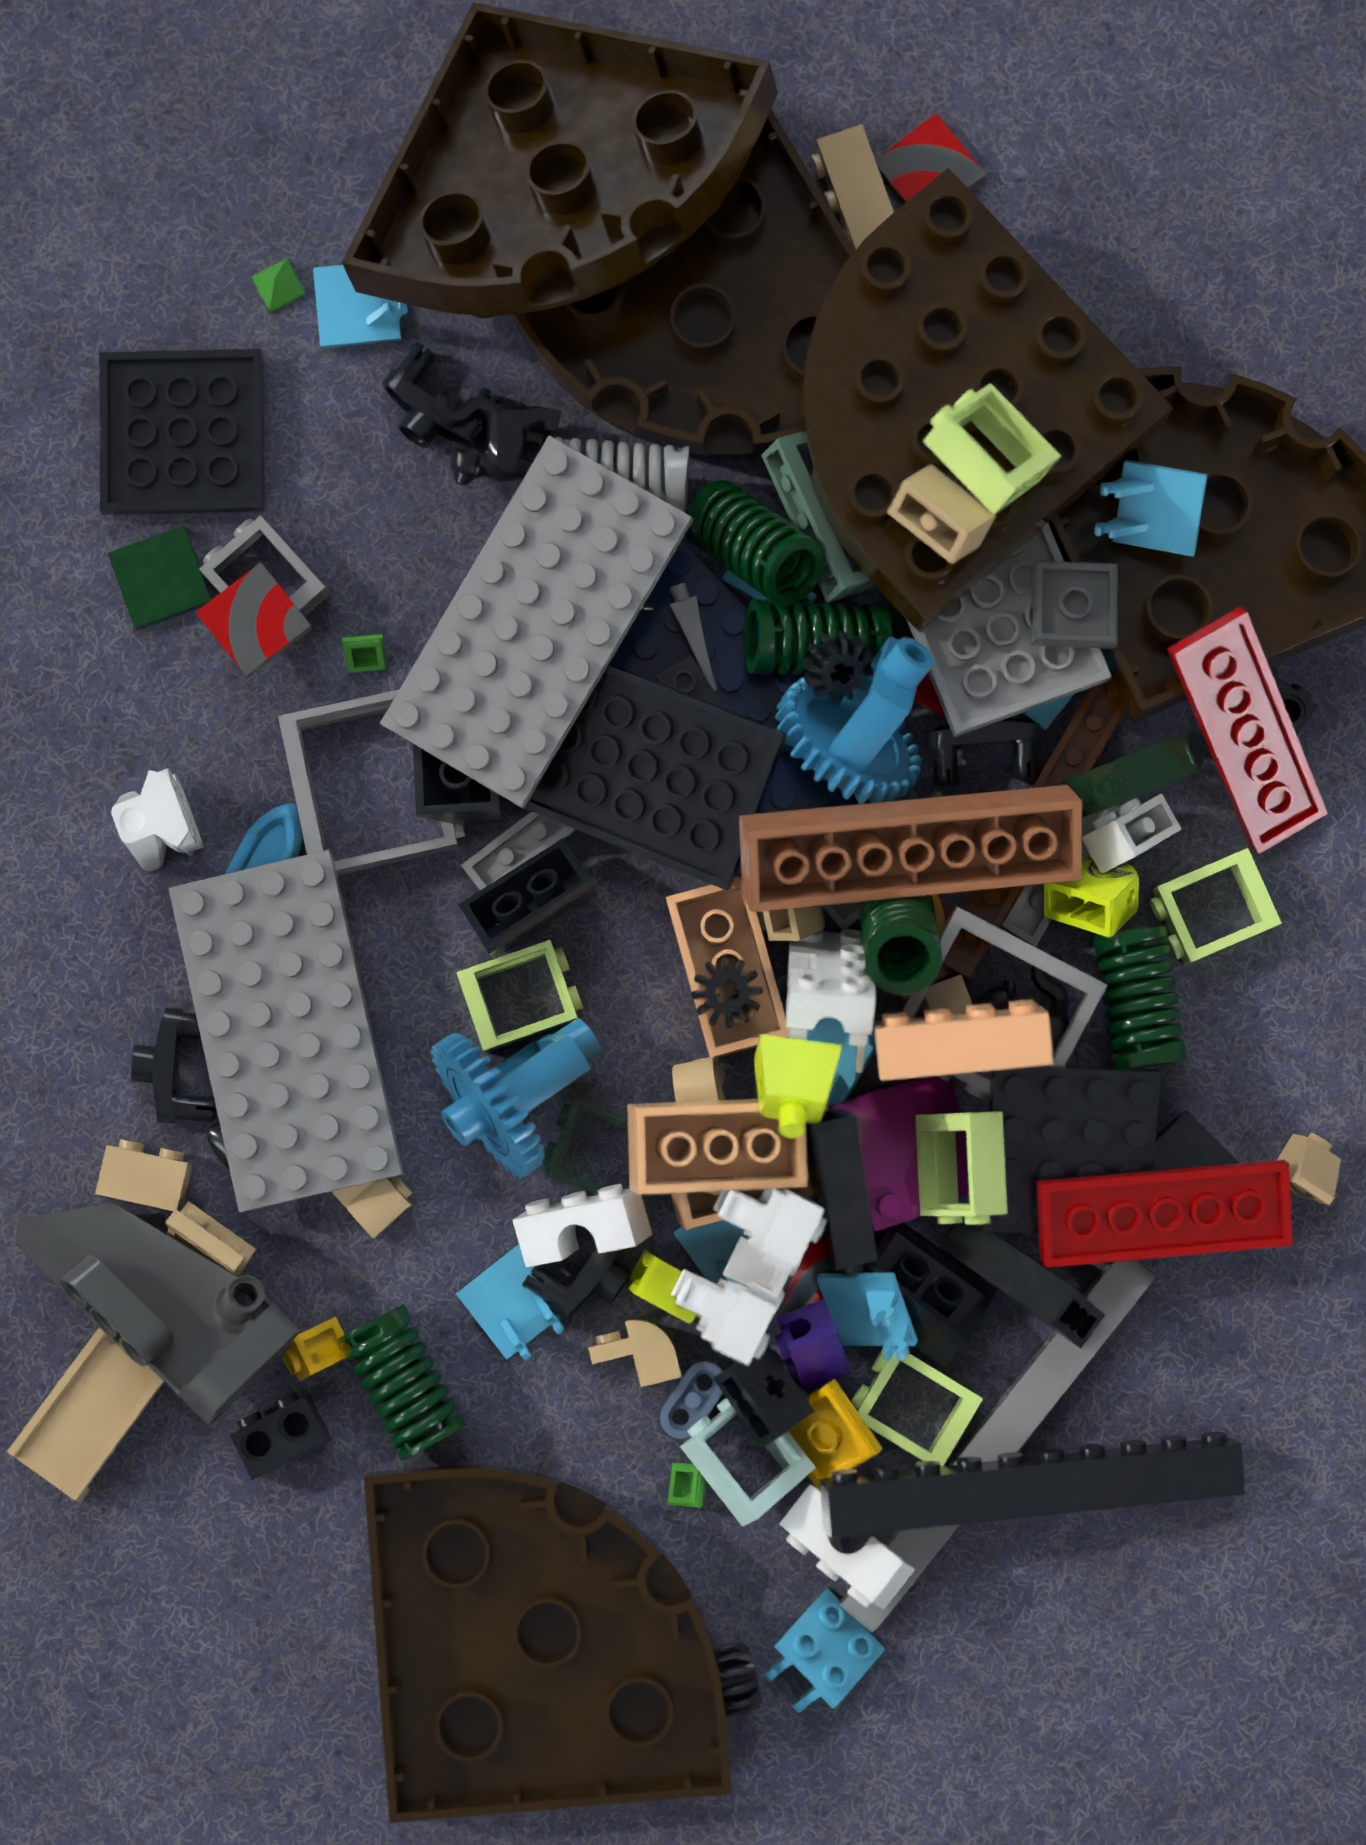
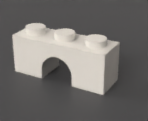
M622 1184L604 1187L598 1190V1195L590 1197L586 1196L585 1191L572 1193L562 1197V1202L550 1204L549 1199L537 1200L526 1204V1211L512 1219L526 1267L562 1261L580 1249L575 1233L576 1225L583 1226L590 1231L595 1239L598 1253L635 1247L652 1235L641 1194H636L630 1189L623 1190Z
M811 1484L779 1523L790 1533L786 1538L787 1542L804 1555L809 1550L821 1559L816 1566L834 1581H837L841 1576L851 1585L847 1593L866 1608L872 1603L884 1610L915 1570L885 1543L873 1536L858 1552L845 1554L841 1546V1537L831 1538L823 1529L821 1490Z

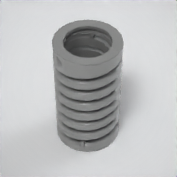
M561 437L555 438L583 454L580 439L566 440ZM590 439L586 442L585 456L598 463V442L595 439ZM610 440L602 443L600 465L686 513L690 446L677 448V451L673 445L664 447V468L661 481L660 445H650L645 473V445L643 443L634 444L629 475V443L621 441L618 444L615 470L614 443Z

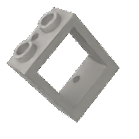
M261 515L254 521L248 519L235 530L233 534L235 538L225 547L219 545L212 549L203 559L205 564L199 568L208 581L221 593L228 585L218 574L264 535L306 582L289 597L304 617L330 595L320 580Z

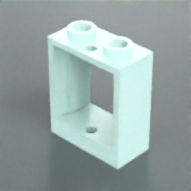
M724 1398L716 1405L720 1413L712 1420L705 1415L687 1430L691 1438L683 1443L680 1448L743 1527L760 1518L816 1467L787 1431L781 1437L765 1446L782 1467V1470L749 1498L705 1443L708 1438L737 1414L727 1398Z

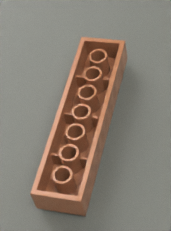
M1068 785L739 816L742 896L751 912L1082 879V800Z

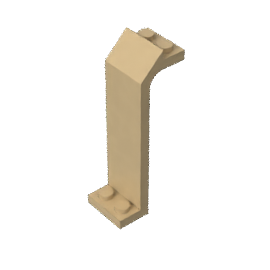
M189 1201L181 1212L175 1209L165 1222L168 1227V1236L237 1277L242 1274L256 1248ZM99 1327L7 1452L73 1500L82 1503L91 1490L88 1488L91 1481L164 1381L148 1365L143 1367L135 1363Z

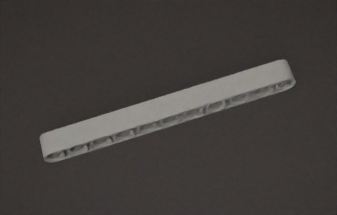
M1138 1260L1110 1262L1112 1265L1108 1263L1084 1293L1086 1299L1105 1314L1084 1346L1080 1349L1054 1331L1032 1358L1035 1362L1030 1361L1006 1391L1009 1394L1004 1393L981 1422L983 1427L980 1425L977 1427L954 1457L957 1459L962 1457H980L982 1462L997 1461V1455L1002 1453H1017L1153 1281L1155 1274ZM953 1458L948 1465H956V1460ZM959 1525L895 1531L885 1544L915 1569L884 1610L872 1603L866 1608L847 1592L841 1599L839 1606L870 1632L876 1630Z

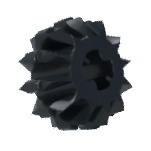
M839 630L835 639L832 640L828 634L823 633V644L819 647L816 644L809 643L808 649L813 656L802 659L803 667L805 670H808L804 674V681L808 686H813V692L818 698L828 695L829 700L837 704L841 695L844 694L848 700L853 701V690L856 687L867 691V684L862 678L874 675V669L868 664L872 660V654L868 648H862L863 642L858 636L848 639L847 634ZM840 663L842 668L836 671L834 666Z
M722 957V971L717 972L711 962L705 964L706 971L711 976L710 980L702 975L697 974L694 981L706 987V990L692 991L691 997L695 1000L707 999V1002L700 1005L696 1012L698 1015H703L712 1008L714 1012L709 1020L710 1025L715 1026L718 1023L720 1014L726 1015V1028L732 1029V1014L737 1013L740 1021L746 1024L749 1022V1017L742 1008L745 1006L752 1011L759 1010L760 1004L748 999V996L761 995L763 988L760 986H747L748 983L758 977V974L753 970L742 977L740 974L744 969L745 961L739 960L734 971H729L728 957ZM728 982L733 983L737 986L734 988V993L739 992L737 1000L729 999L726 1004L717 1000L720 998V993L715 994L717 986L725 987Z
M743 1642L719 1645V1648L714 1649L720 1671L725 1716H741L749 1714L752 1710L759 1709L762 1698L749 1648Z

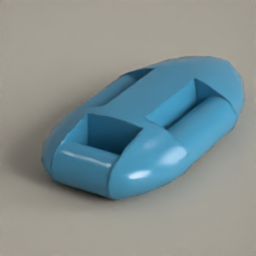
M295 803L283 804L262 815L248 829L225 874L299 857L303 833L297 805Z

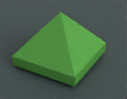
M287 258L252 276L270 313L306 295Z
M383 634L342 638L347 673L388 670Z
M672 1463L667 1505L701 1508L706 1492L705 1478L694 1464Z

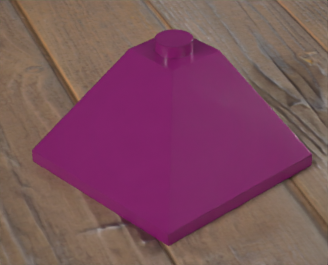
M935 1075L917 1077L830 1105L831 1110L838 1108L856 1116L873 1231L876 1232L919 1217L920 1202L915 1115L961 1113L952 1080L950 1079L948 1082ZM955 1131L958 1198L969 1193L966 1131Z

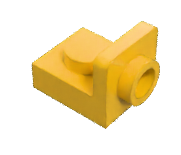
M336 1317L298 1334L284 1350L285 1352L282 1354L284 1363L292 1375L296 1374L299 1381H303L313 1374L347 1358L346 1352L351 1347L350 1344L342 1345L338 1342L337 1339L345 1334Z

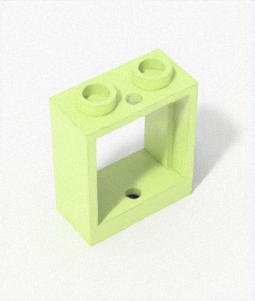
M991 383L977 393L973 389L968 390L954 404L953 409L949 405L942 408L930 421L934 428L923 441L993 515L1039 483L1061 457ZM972 421L1016 468L1009 474H1006L962 427Z
M1248 848L1157 886L1152 890L1154 898L1150 899V905L1153 913L1159 922L1165 920L1171 933L1168 936L1169 943L1167 944L1171 948L1173 957L1176 960L1182 958L1184 965L1282 924ZM1231 868L1255 924L1196 949L1172 896V892Z
M548 940L456 972L484 1052H489L567 1025L578 1018L576 1011L583 1009V1005L576 986L567 987L563 972L570 970L562 946L554 949L552 941ZM546 956L565 1012L497 1036L478 979Z
M1002 1112L915 1115L920 1216H937L938 1224L963 1223V1216L965 1224H989L990 1215L1007 1214ZM955 1131H967L970 1203H959Z
M881 1351L871 1370L877 1373L869 1387L864 1384L859 1387L851 1403L868 1428L922 1461H938L940 1466H944L983 1398L910 1353L901 1360L960 1397L929 1450H926L869 1415L870 1410L900 1362L897 1360L895 1353L889 1361H886Z

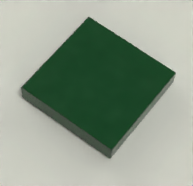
M184 525L108 553L133 626L137 631L201 608L212 600L203 573L199 570L200 565Z

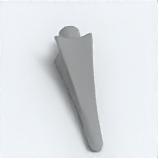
M685 583L670 587L674 603L669 604V609L679 625L700 670L714 692H716L717 685L706 649L697 595L690 597Z

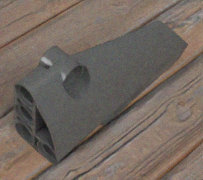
M113 1201L64 1212L19 1217L15 1244L135 1363L143 1367L148 1365L208 1426L214 1423L237 1401L301 1331L275 1303L273 1304L265 1296L264 1286L260 1280L250 1275L237 1277ZM239 1292L246 1293L252 1299L253 1304L251 1306H241L236 1303L233 1294Z

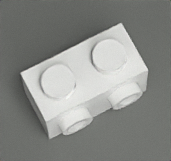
M1161 793L1142 804L1138 797L1116 808L1119 816L1116 815L1115 811H1112L1093 821L1092 823L1096 830L1083 836L1082 840L1088 849L1090 857L1094 860L1100 873L1103 874L1180 831L1181 827Z

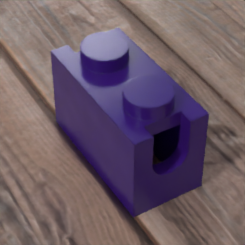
M823 1299L776 1318L782 1333L774 1337L786 1369L793 1380L796 1378L800 1379L805 1392L823 1386L833 1379L838 1380L851 1375L840 1339Z

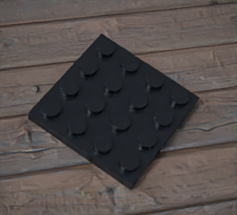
M262 349L99 352L100 512L103 515L265 512L264 368Z
M1063 1065L992 1070L989 1112H1002L1007 1214L990 1215V1223L980 1224V1229L983 1232L1039 1234L1037 1181L1153 1171L1161 1072L1157 1069Z

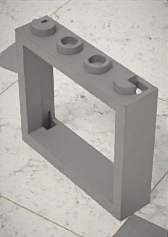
M399 690L278 716L307 854L327 849L302 730L387 712ZM441 821L444 834L442 838L334 861L336 873L341 875L459 849L458 838L465 837L463 825Z
M955 905L939 935L942 963L962 928L1086 993L1052 1056L1053 1065L1065 1066L1107 985ZM930 986L921 992L907 995L899 1012L905 1011L909 1018H914ZM976 1072L935 1075L948 1082L952 1076L966 1082L964 1090L984 1101L990 1095L991 1080Z

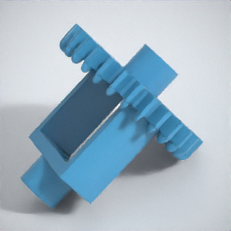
M890 636L869 663L874 669V675L862 678L867 684V691L856 687L853 690V701L848 700L844 694L841 695L837 704L831 702L828 695L818 698L813 692V686H808L802 677L789 687L776 707L779 711L775 715V719L781 722L777 729L787 733L783 744L795 747L790 753L792 757L805 760L801 768L803 770L813 769L816 771L814 780L817 782L826 779L828 781V790L833 792L836 787L841 788L845 799H849L853 793L859 804H864L867 799L871 803L900 801L916 783L921 772L920 764L922 758L917 755L919 746L917 744L909 746L913 741L914 734L907 733L901 735L900 733L905 728L906 722L903 720L911 711L917 686L932 668L934 659L929 650L920 642L911 638H901L898 640Z
M579 1018L555 1034L539 1035L490 1070L486 1068L491 1061L490 1057L478 1060L477 1057L481 1053V1048H472L473 1041L466 1039L462 1034L453 1033L431 1047L432 1062L437 1067L435 1069L437 1074L443 1079L440 1082L449 1091L448 1097L454 1102L442 1110L441 1115L451 1133L463 1146L468 1145L476 1138L478 1141L482 1140L488 1153L492 1152L495 1160L498 1163H502L507 1172L510 1170L513 1176H518L519 1178H524L542 1164L545 1155L543 1145L538 1144L541 1137L538 1134L530 1136L531 1132L535 1129V1124L529 1123L525 1125L522 1121L527 1117L529 1111L589 1071L591 1068L588 1061L601 1052L600 1044L594 1033Z

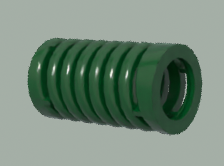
M720 480L705 486L689 504L686 514L693 518V522L685 534L688 541L699 547L700 550L759 593L768 597L776 605L789 606L803 600L818 583L825 564V555L821 544L807 534H804L800 529L763 505L747 492H744L731 481Z
M752 599L747 607L743 629V653L746 668L751 674H771L775 669L780 675H785L789 670L794 675H801L804 671H808L803 667L802 659L813 656L808 649L809 643L820 647L823 644V633L828 634L834 640L839 630L844 631L848 639L858 636L863 642L862 648H868L873 659L890 636L892 637L889 610L884 604L865 603L863 605L849 603L845 605L841 602H834L830 605L823 601L817 604L811 601H804L789 606H778L772 601L768 603V600ZM757 618L758 635L757 640H753L754 625ZM753 646H757L756 656L754 655ZM838 663L834 666V668L837 671L840 668H842V666L840 665V663Z
M922 895L861 901L860 918L865 967L873 983L883 991L894 995H911L921 992L930 986L938 976L942 966V953L932 896Z
M1158 926L1119 931L1110 938L1103 935L1093 937L1095 956L1102 960L1099 962L1097 969L1100 974L1105 975L1100 981L1107 985L1105 989L1107 992L1103 994L1102 1002L1104 1005L1110 1006L1106 1009L1104 1015L1107 1021L1113 1022L1108 1025L1107 1034L1116 1038L1109 1045L1110 1051L1114 1053V1055H1111L1112 1068L1137 1069L1187 1061L1185 1041L1182 1038L1174 1037L1182 1034V1025L1179 1023L1159 1024L1180 1018V1010L1176 1007L1157 1008L1175 1004L1178 1001V995L1173 991L1151 993L1175 986L1176 981L1172 976L1150 977L1171 972L1173 970V963L1169 960L1143 962L1170 954L1171 948L1166 944L1169 943L1167 927ZM1157 941V944L1142 946L1144 942Z
M405 1304L388 1311L337 1339L342 1345L350 1344L351 1348L346 1352V1357L349 1361L363 1359L355 1366L354 1373L358 1377L367 1376L361 1382L363 1390H375L369 1396L370 1404L374 1406L383 1404L376 1411L378 1419L386 1420L391 1418L384 1424L383 1429L387 1434L397 1433L391 1437L390 1442L396 1450L400 1461L467 1426L462 1415L452 1414L456 1409L455 1400L452 1398L444 1399L449 1393L447 1385H436L441 1380L440 1371L436 1369L428 1371L434 1365L432 1356L425 1355L420 1357L426 1352L427 1346L423 1341L414 1342L419 1337L418 1329L416 1327H409L403 1330L411 1322V1315Z

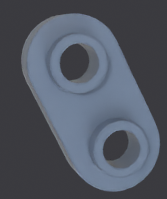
M708 1361L693 1364L663 1405L660 1413V1422L663 1430L671 1437L677 1439L691 1437L687 1430L705 1415L708 1416L723 1394L713 1379L722 1372L716 1364ZM702 1374L709 1375L713 1380V1384L708 1390H701L696 1384L697 1378ZM678 1409H684L689 1414V1420L683 1425H679L673 1420V1413Z

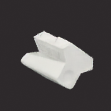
M169 768L159 772L149 770L141 794L139 795L135 791L123 794L111 810L120 839L145 871L151 872L163 865L167 845L175 851L192 856L194 851L203 848L202 838L183 787L177 775H172Z

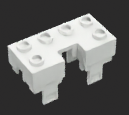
M845 929L841 933L821 930L801 941H789L786 1028H789L788 1038L806 1040L807 1029L814 1030L815 1024L824 1017L836 1018L844 1026V1032L850 1033L849 1045H856L855 1070L857 1073H862L867 1034H872L876 999L875 984L869 978L865 967L862 931Z
M788 1188L764 1189L759 1199L753 1198L739 1190L721 1191L713 1210L719 1213L718 1217L745 1229L743 1233L749 1236L748 1239L740 1237L722 1273L724 1276L735 1280V1282L732 1283L720 1278L719 1282L715 1284L683 1269L671 1295L677 1297L676 1304L702 1316L696 1328L702 1332L701 1337L712 1342L713 1349L748 1366L753 1356L759 1359L767 1346L770 1335L765 1332L784 1297L785 1292L782 1291V1288L788 1276L795 1274L809 1241L817 1242L827 1219L822 1217L825 1209L818 1203Z

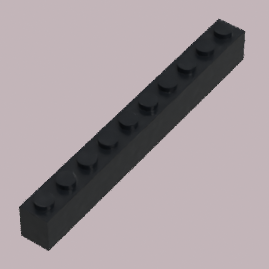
M1207 1432L1201 1434V1440L1186 1441V1437L1167 1436L1161 1438V1444L1146 1445V1442L1142 1440H1128L1121 1442L1120 1448L1105 1449V1446L1101 1444H1088L1080 1446V1452L1064 1454L1063 1449L1049 1448L1039 1450V1456L1023 1458L1022 1453L1011 1452L997 1455V1461L982 1462L980 1457H962L956 1459V1465L940 1466L938 1461H922L915 1463V1469L899 1470V1467L895 1465H882L874 1467L873 1473L857 1475V1471L852 1469L836 1470L831 1472L832 1477L820 1479L823 1529L831 1538L1245 1495L1242 1445L1227 1437V1434L1224 1432Z

